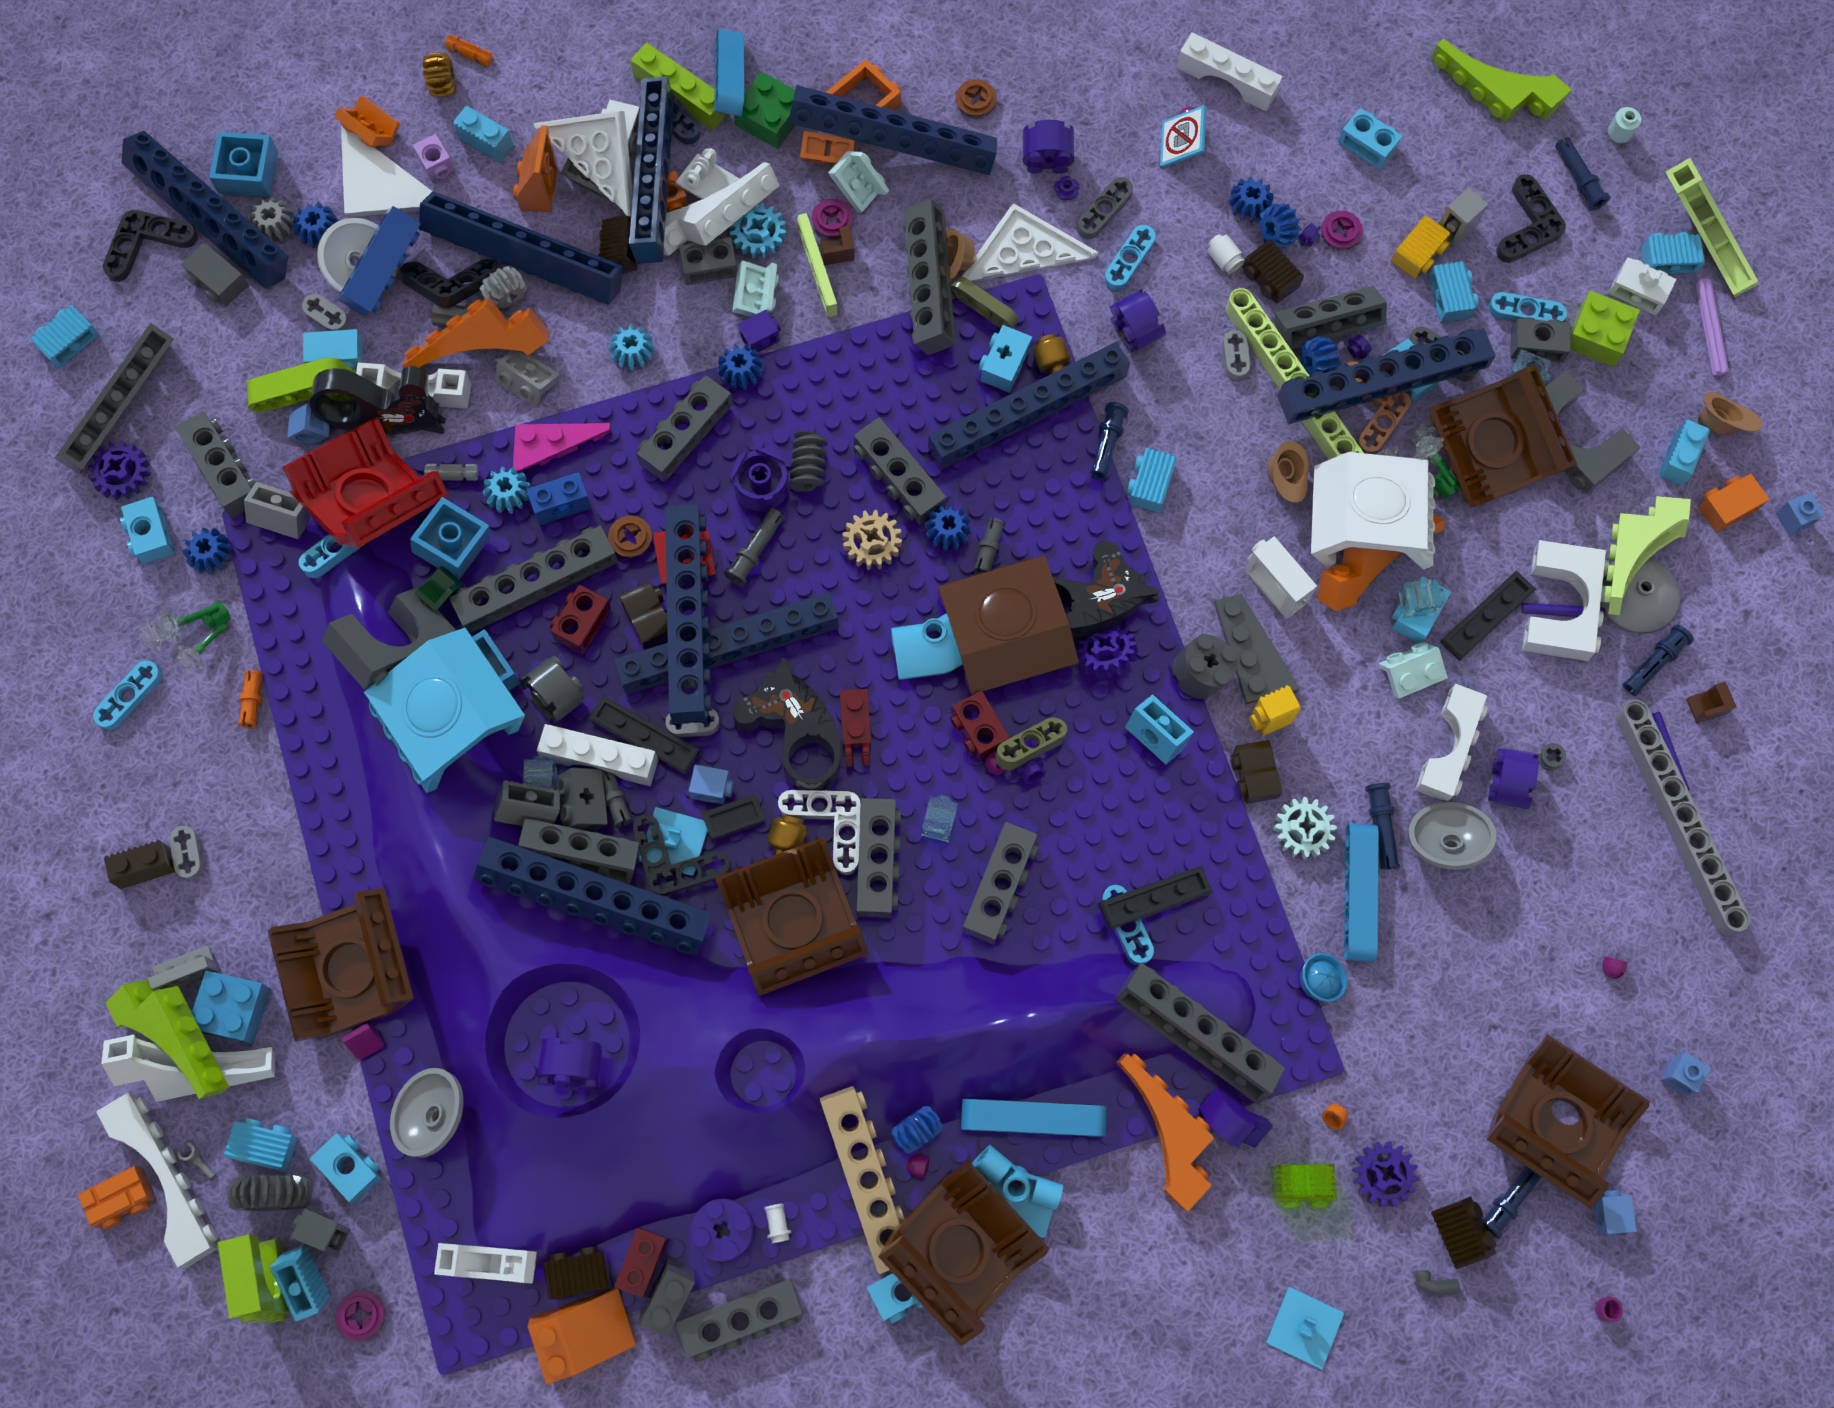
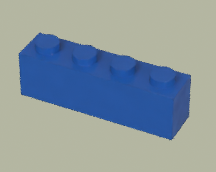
M392 206L385 213L337 300L364 317L371 311L375 313L383 301L380 298L381 293L384 289L388 291L395 280V277L392 275L396 267L400 269L408 257L405 254L409 245L413 247L418 240L420 233L417 230L421 223Z

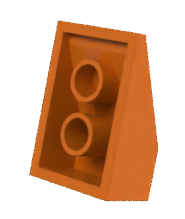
M541 125L524 150L522 161H519L517 165L519 183L514 185L513 197L514 200L518 201L520 210L550 213L552 210L558 164L548 128L544 125Z
M612 1288L532 1315L528 1323L529 1333L546 1385L581 1373L636 1346L618 1288Z

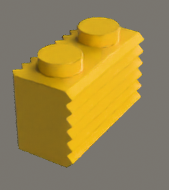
M1424 215L1417 226L1396 249L1391 262L1415 279L1421 272L1427 274L1435 263L1433 260L1435 255L1442 256L1450 245L1447 240L1451 232L1427 215Z
M1286 685L1285 688L1281 687L1280 690H1275L1274 693L1270 692L1269 695L1261 696L1255 705L1251 716H1249V721L1255 731L1259 730L1262 737L1292 724L1301 710L1291 687Z

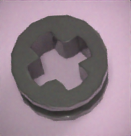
M1547 744L1538 753L1540 765L1547 770H1556L1566 761V752L1559 744ZM1546 751L1548 753H1552L1554 751L1558 755L1555 758L1556 760H1558V762L1555 760L1551 762L1548 761L1546 758L1548 756Z

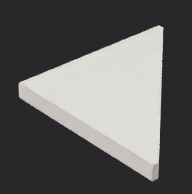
M625 111L534 123V127L539 130L541 125L547 126L552 145L562 154H565L580 172L587 178H590L604 195L623 210L626 216H631L633 190Z
M341 125L344 214L346 218L383 215L392 206L404 213L420 211V203L432 191L376 148L362 143L361 137L345 130Z
M1013 203L975 256L977 259L975 264H972L963 273L962 277L967 278L971 282L1096 259L1098 252Z

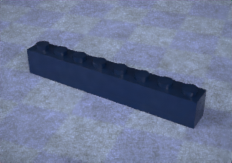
M434 191L420 203L419 223L421 224L419 230L431 236L439 237L456 246H461L479 255L492 258L502 264L512 266L527 274H532L601 303L609 305L620 292L623 266Z

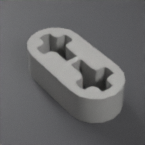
M318 294L308 295L304 299L302 308L311 320L328 331L348 330L350 319L341 308ZM313 304L316 306L319 305L323 309V312L321 313L316 309L312 310L311 306ZM332 316L336 319L340 318L341 323L333 324L329 317Z
M1232 330L1226 333L1222 342L1226 375L1230 379L1239 381L1243 380L1250 370L1248 341L1243 332ZM1231 339H1236V342L1239 343L1237 352H1234V346L1230 343ZM1235 359H1238L1239 366L1242 367L1241 372H1237L1236 368H1232Z
M714 709L707 712L710 719L715 720L710 722V727H704L703 723L694 722L682 724L681 729L676 730L675 725H671L670 714L666 717L665 722L668 732L679 738L712 735L720 726L718 714Z
M179 826L171 832L169 840L174 869L183 879L194 880L202 874L204 867L199 837L192 828ZM183 833L191 837V839L186 840L187 850L178 842V840L182 839ZM186 856L195 864V866L191 867L190 873L182 869V867L187 865Z

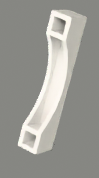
M128 1092L96 1112L109 1137L122 1141L137 1150L157 1173L164 1189L167 1204V1227L164 1243L177 1268H188L218 1249L215 1243L218 1240L217 1233L210 1224H205L201 1216L204 1214L201 1203L196 1198L192 1199L187 1189L191 1187L190 1182L183 1172L178 1173L174 1165L177 1162L174 1152L170 1147L165 1148L160 1139L164 1136L161 1127L156 1121L152 1122L147 1114L150 1111L147 1101L143 1096L138 1097V1095Z

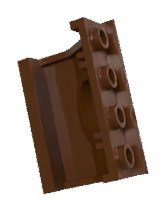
M1536 365L1521 369L1498 382L1429 408L1431 423L1440 434L1441 447L1450 458L1452 463L1451 471L1458 478L1462 487V497L1469 504L1470 508L1578 465Z
M1045 555L1029 558L1023 562L1002 566L989 572L975 574L965 579L951 581L938 586L939 599L945 608L963 664L966 684L971 695L1079 663L1070 625Z
M824 837L715 878L758 996L869 954Z
M385 888L357 891L353 895L354 905L308 922L275 926L268 930L295 1042L314 1038L321 1040L393 1014L414 999Z
M1547 1034L1538 1047L1530 1053L1492 1118L1487 1140L1591 1209L1608 1189L1609 1182L1602 1177L1620 1144L1632 1126L1649 1108L1650 1101ZM1557 1101L1569 1103L1578 1113V1122L1573 1125L1560 1122L1552 1113V1105Z
M968 1160L956 1170H950L892 1231L878 1257L960 1346H963L983 1332L985 1324L980 1318L1022 1271L1047 1255L1049 1247Z

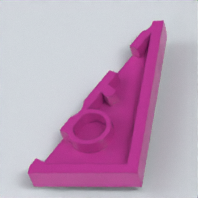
M610 423L515 424L513 467L516 468L517 474L536 464L540 466L547 464L553 458H560L577 450V446L592 439L595 442L604 438L606 434L611 433Z

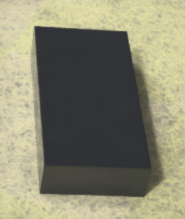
M756 794L702 812V818L711 842L765 823Z

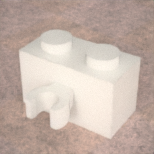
M1627 257L1619 269L1608 294L1657 315L1665 305L1676 279L1661 270L1657 271L1649 267L1650 265Z

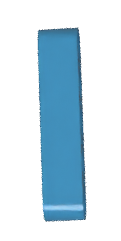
M718 28L715 41L714 112L741 116L744 104V33Z
M1348 823L1345 831V837H1348V840H1345V864H1348V867H1345V892H1347V895H1345L1344 920H1347V923H1344V948H1347V951H1344V959L1348 961L1375 962L1378 952V826Z
M962 1099L961 1130L1106 1137L1107 1106Z

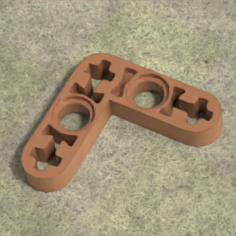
M1349 362L1347 364L1351 366L1358 364V362ZM1359 378L1355 379L1358 383H1361L1363 381ZM1406 392L1370 401L1378 406L1379 409L1357 441V444L1365 454L1376 455L1411 405V398ZM1398 399L1402 400V404L1398 406L1393 414L1390 410L1394 402ZM1385 418L1389 420L1391 427L1388 429L1380 428L1377 424V419ZM1373 433L1378 435L1373 445L1370 447L1365 446L1366 441L1372 437Z

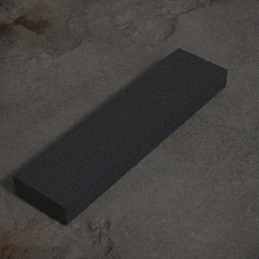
M1516 570L1452 629L1440 643L1459 661L1462 660L1520 606L1536 588Z
M604 695L588 718L590 722L633 746L655 751L659 761L684 775L687 774L700 753L699 748Z
M1202 866L1101 901L1097 905L1108 930L1111 931L1210 895L1213 891Z

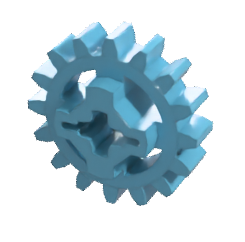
M761 203L759 208L754 206L730 226V237L734 241L735 249L741 248L742 255L745 256L748 252H751L752 259H755L757 254H761L764 259L768 251L773 255L776 254L775 246L778 248L783 247L782 240L786 239V222L782 221L781 212L775 214L774 206L769 207L767 210L764 203ZM746 224V227L743 228V232L741 233L743 225ZM773 229H775V233L771 238L770 234L773 233Z

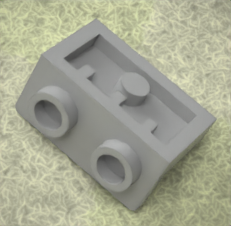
M512 350L497 362L495 381L536 408L540 405L542 394L559 382L560 374L529 354L527 356L522 351Z
M204 946L154 966V976L149 977L148 981L151 989L154 991L175 986L180 988L203 979L205 970L218 973L210 947Z

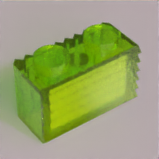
M1335 1164L1274 1165L1271 1167L1273 1203H1281L1282 1209L1300 1208L1299 1203H1311V1208H1329V1202L1337 1201Z

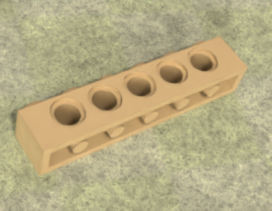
M851 1086L819 1099L879 1275L890 1271L878 1257L886 1243L879 1239L880 1234L885 1229L894 1230L904 1220L900 1205L896 1207L893 1205L891 1196L895 1195L896 1192L891 1178H884L881 1167L886 1166V1162L881 1148L877 1150L874 1148L872 1139L876 1138L877 1135L872 1121H865L862 1110L867 1109L862 1091L856 1093L854 1087ZM847 1114H854L858 1118L857 1124L852 1128H845L841 1125L842 1118ZM859 1142L864 1143L867 1146L866 1153L860 1157L853 1156L851 1154L852 1146ZM867 1171H872L877 1175L875 1182L871 1185H864L860 1182L862 1174ZM876 1200H882L886 1203L885 1210L879 1214L870 1211L871 1204Z

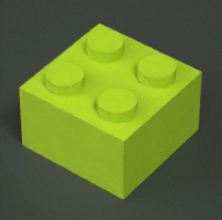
M1590 290L1582 301L1570 330V350L1614 367L1624 354L1640 310Z

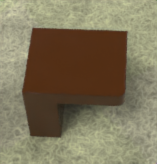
M850 225L839 227V238L820 241L824 265L855 260Z
M1726 681L1714 685L1706 692L1690 696L1686 699L1696 724L1726 715L1737 707Z

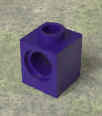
M766 310L738 323L739 336L744 344H747L749 351L756 349L759 353L780 342V325L774 316L770 318Z

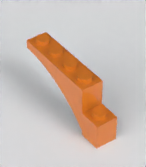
M489 297L482 302L478 299L467 308L468 312L462 317L456 315L446 323L447 327L441 332L435 330L425 338L426 342L420 347L414 345L404 354L406 357L402 367L415 366L420 368L440 357L475 349L517 350L524 352L528 356L549 341L550 331L531 308L524 312L522 310L515 312L509 318L510 322H508Z
M1433 512L1435 524L1433 534L1444 530L1445 520L1436 516ZM1357 547L1344 549L1342 564L1321 571L1317 600L1335 611L1357 605V599L1374 578L1403 552Z
M1123 1054L1116 1063L1131 1079L1142 1095L1159 1134L1165 1169V1185L1161 1189L1179 1207L1188 1212L1212 1186L1206 1180L1209 1176L1208 1173L1197 1163L1194 1166L1191 1165L1214 1139L1209 1133L1212 1128L1201 1117L1198 1116L1195 1119L1187 1112L1190 1108L1188 1104L1179 1096L1173 1098L1166 1091L1168 1085L1160 1077L1154 1075L1152 1078L1144 1070L1147 1065L1137 1055Z

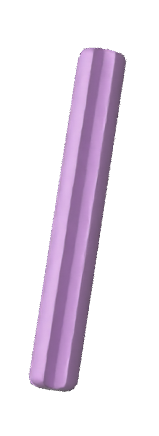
M1709 278L1700 279L1696 283V291L1712 374L1714 376H1724L1729 371L1712 281Z

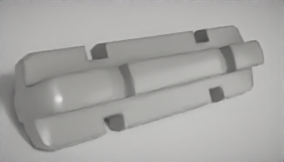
M427 464L424 469V475L431 471H438L441 480H463L464 478H467V480H477L479 477V468L476 464H466L465 467L462 464H440V467H437V464Z

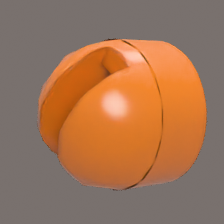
M1333 1103L1323 1112L1322 1119L1328 1127L1339 1130L1347 1122L1349 1114L1347 1109L1341 1107L1339 1103Z

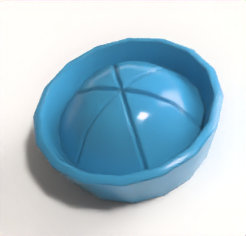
M1325 953L1313 954L1306 960L1300 973V983L1302 989L1309 997L1317 1001L1333 1002L1339 1000L1347 989L1348 978L1339 960Z

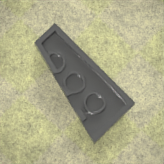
M1242 594L1215 600L1214 605L1226 643L1234 647L1238 654L1236 659V675L1245 704L1258 702L1261 696L1269 695L1270 692L1274 693L1275 690H1280L1281 687L1285 688L1286 685L1291 687L1293 693L1300 690L1299 686Z

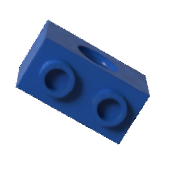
M579 472L526 489L539 526L591 509Z

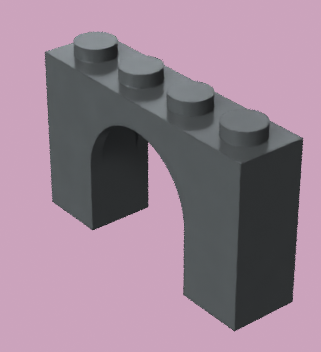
M1567 370L1545 386L1557 417L1558 414L1574 403L1585 390ZM1623 428L1604 443L1594 448H1579L1569 443L1578 465L1564 471L1571 477L1572 484L1587 494L1630 460L1641 447Z
M418 587L396 595L388 612L409 637L411 644L407 646H390L376 640L353 614L328 624L322 642L364 690L373 684L377 686L389 675V671L428 640L456 631L439 610L435 612L415 594Z

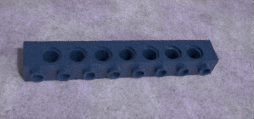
M668 76L642 78L629 245L636 264L663 262L674 95Z
M796 85L788 120L790 124L986 175L991 173L997 154V137Z
M142 131L123 139L121 163L263 288L266 289L286 278L289 256L147 132Z
M1484 328L1475 331L1474 329H1467L1454 337L1442 336L1429 344H1415L1408 350L1400 352L1399 350H1393L1386 353L1383 357L1376 359L1368 357L1361 360L1358 364L1351 366L1343 364L1336 367L1333 371L1326 373L1318 371L1311 374L1308 378L1301 380L1297 378L1290 379L1282 385L1278 399L1289 425L1489 368L1496 355ZM1456 350L1462 351L1465 355L1458 354ZM1431 357L1437 358L1440 362L1433 361ZM1406 364L1412 365L1415 369H1409ZM1380 371L1387 372L1390 377L1384 376ZM1355 379H1362L1365 384L1358 383ZM1330 386H1337L1340 391H1335ZM1304 393H1311L1315 398H1309Z
M1116 341L929 435L928 450L940 470H943L1126 378L1130 362Z
M698 504L665 506L669 714L673 724L707 722V712L712 711L711 694H706V685H711V671L705 665V659H710L709 641L705 642V633L710 632L709 616H704V607H709L708 590H703V582L708 581L707 565H703L702 557L707 556L706 539L702 540V531H707L706 515H701ZM685 534H691V535H692V536H691L690 538H688V539H682V538H681V537H682L683 535H685ZM686 559L693 560L689 564H682V562ZM687 584L694 585L691 589H682ZM686 610H694V613L691 615H683V612ZM688 635L696 636L692 641L683 640ZM688 661L696 662L693 667H684V664ZM687 688H697L692 694L684 693Z
M830 593L711 629L709 633H705V642L709 641L710 659H705L706 668L718 667L838 629V617ZM691 635L683 640L692 641L696 636ZM668 643L614 659L626 695L669 682ZM688 661L684 664V667H693L696 662Z
M492 837L487 839L473 880L487 887H496L508 891L514 896H523L537 901L543 906H552L564 910L570 915L593 920L599 925L611 926L625 934L649 939L654 944H663L675 948L684 954L697 955L712 914L711 912Z

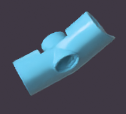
M947 614L937 619H929L923 624L891 628L899 680L946 674L963 665ZM934 630L938 631L941 636L932 639L927 636V633Z
M991 1145L987 1146L972 1164L1039 1237L1045 1238L1052 1212L1059 1205L1063 1184L1029 1174L1025 1168L1014 1165ZM1019 1180L1023 1182V1185L1016 1188L1010 1186L1009 1183Z

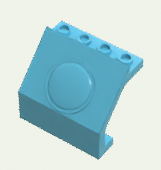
M466 628L428 640L389 671V675L377 686L373 684L364 692L370 701V712L379 719L385 735L388 739H392L398 748L400 758L407 762L413 771L415 781L422 785L426 793L437 789L444 770L486 736L499 730L505 729L508 735L517 732L525 716Z

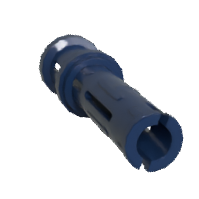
M1565 137L1566 143L1561 139L1556 143L1555 148L1559 151L1576 179L1578 192L1583 193L1588 202L1587 207L1589 210L1593 211L1601 208L1610 200V195L1603 191L1599 184V177L1591 174L1572 143L1571 138Z
M1110 402L1105 406L1106 416L1099 427L1101 438L1092 470L1090 471V476L1093 479L1102 481L1107 478L1116 440L1123 434V420L1128 416L1129 412L1128 408L1121 403Z
M1674 625L1671 628V633L1665 640H1660L1656 644V651L1623 683V688L1631 695L1637 696L1641 689L1667 662L1675 661L1679 657L1678 653L1686 645H1691L1694 642V637L1690 631L1681 625Z
M1376 783L1365 787V791L1369 793L1371 804L1369 815H1371V818H1374L1375 825L1378 826L1382 870H1391L1392 867L1394 869L1400 868L1391 818L1395 810L1390 803L1388 791L1391 789L1390 783Z
M1527 1166L1502 1198L1498 1197L1492 1202V1209L1482 1219L1486 1231H1490L1495 1239H1500L1503 1236L1502 1231L1509 1221L1517 1218L1518 1207L1542 1177ZM1529 1176H1531V1179L1527 1182V1184L1520 1191V1193H1518V1189L1522 1186L1525 1180ZM1500 1215V1219L1495 1223V1219Z

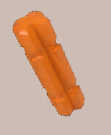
M449 34L445 40L447 49L453 52L457 50L458 54L473 61L479 60L478 63L484 66H489L493 60L492 52L486 49L480 50L479 46L464 39L459 40V37L453 34Z

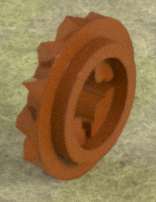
M979 79L966 81L956 92V103L958 104L959 111H964L968 117L976 115L979 118L983 114L988 115L990 110L995 108L996 92L986 81ZM980 92V101L973 105L972 98H975Z
M624 516L616 520L609 529L608 540L613 550L620 557L626 556L633 559L634 556L643 555L645 550L651 547L653 537L651 528L640 517ZM624 530L631 535L637 534L635 536L636 544L631 543V541L623 542L626 540Z

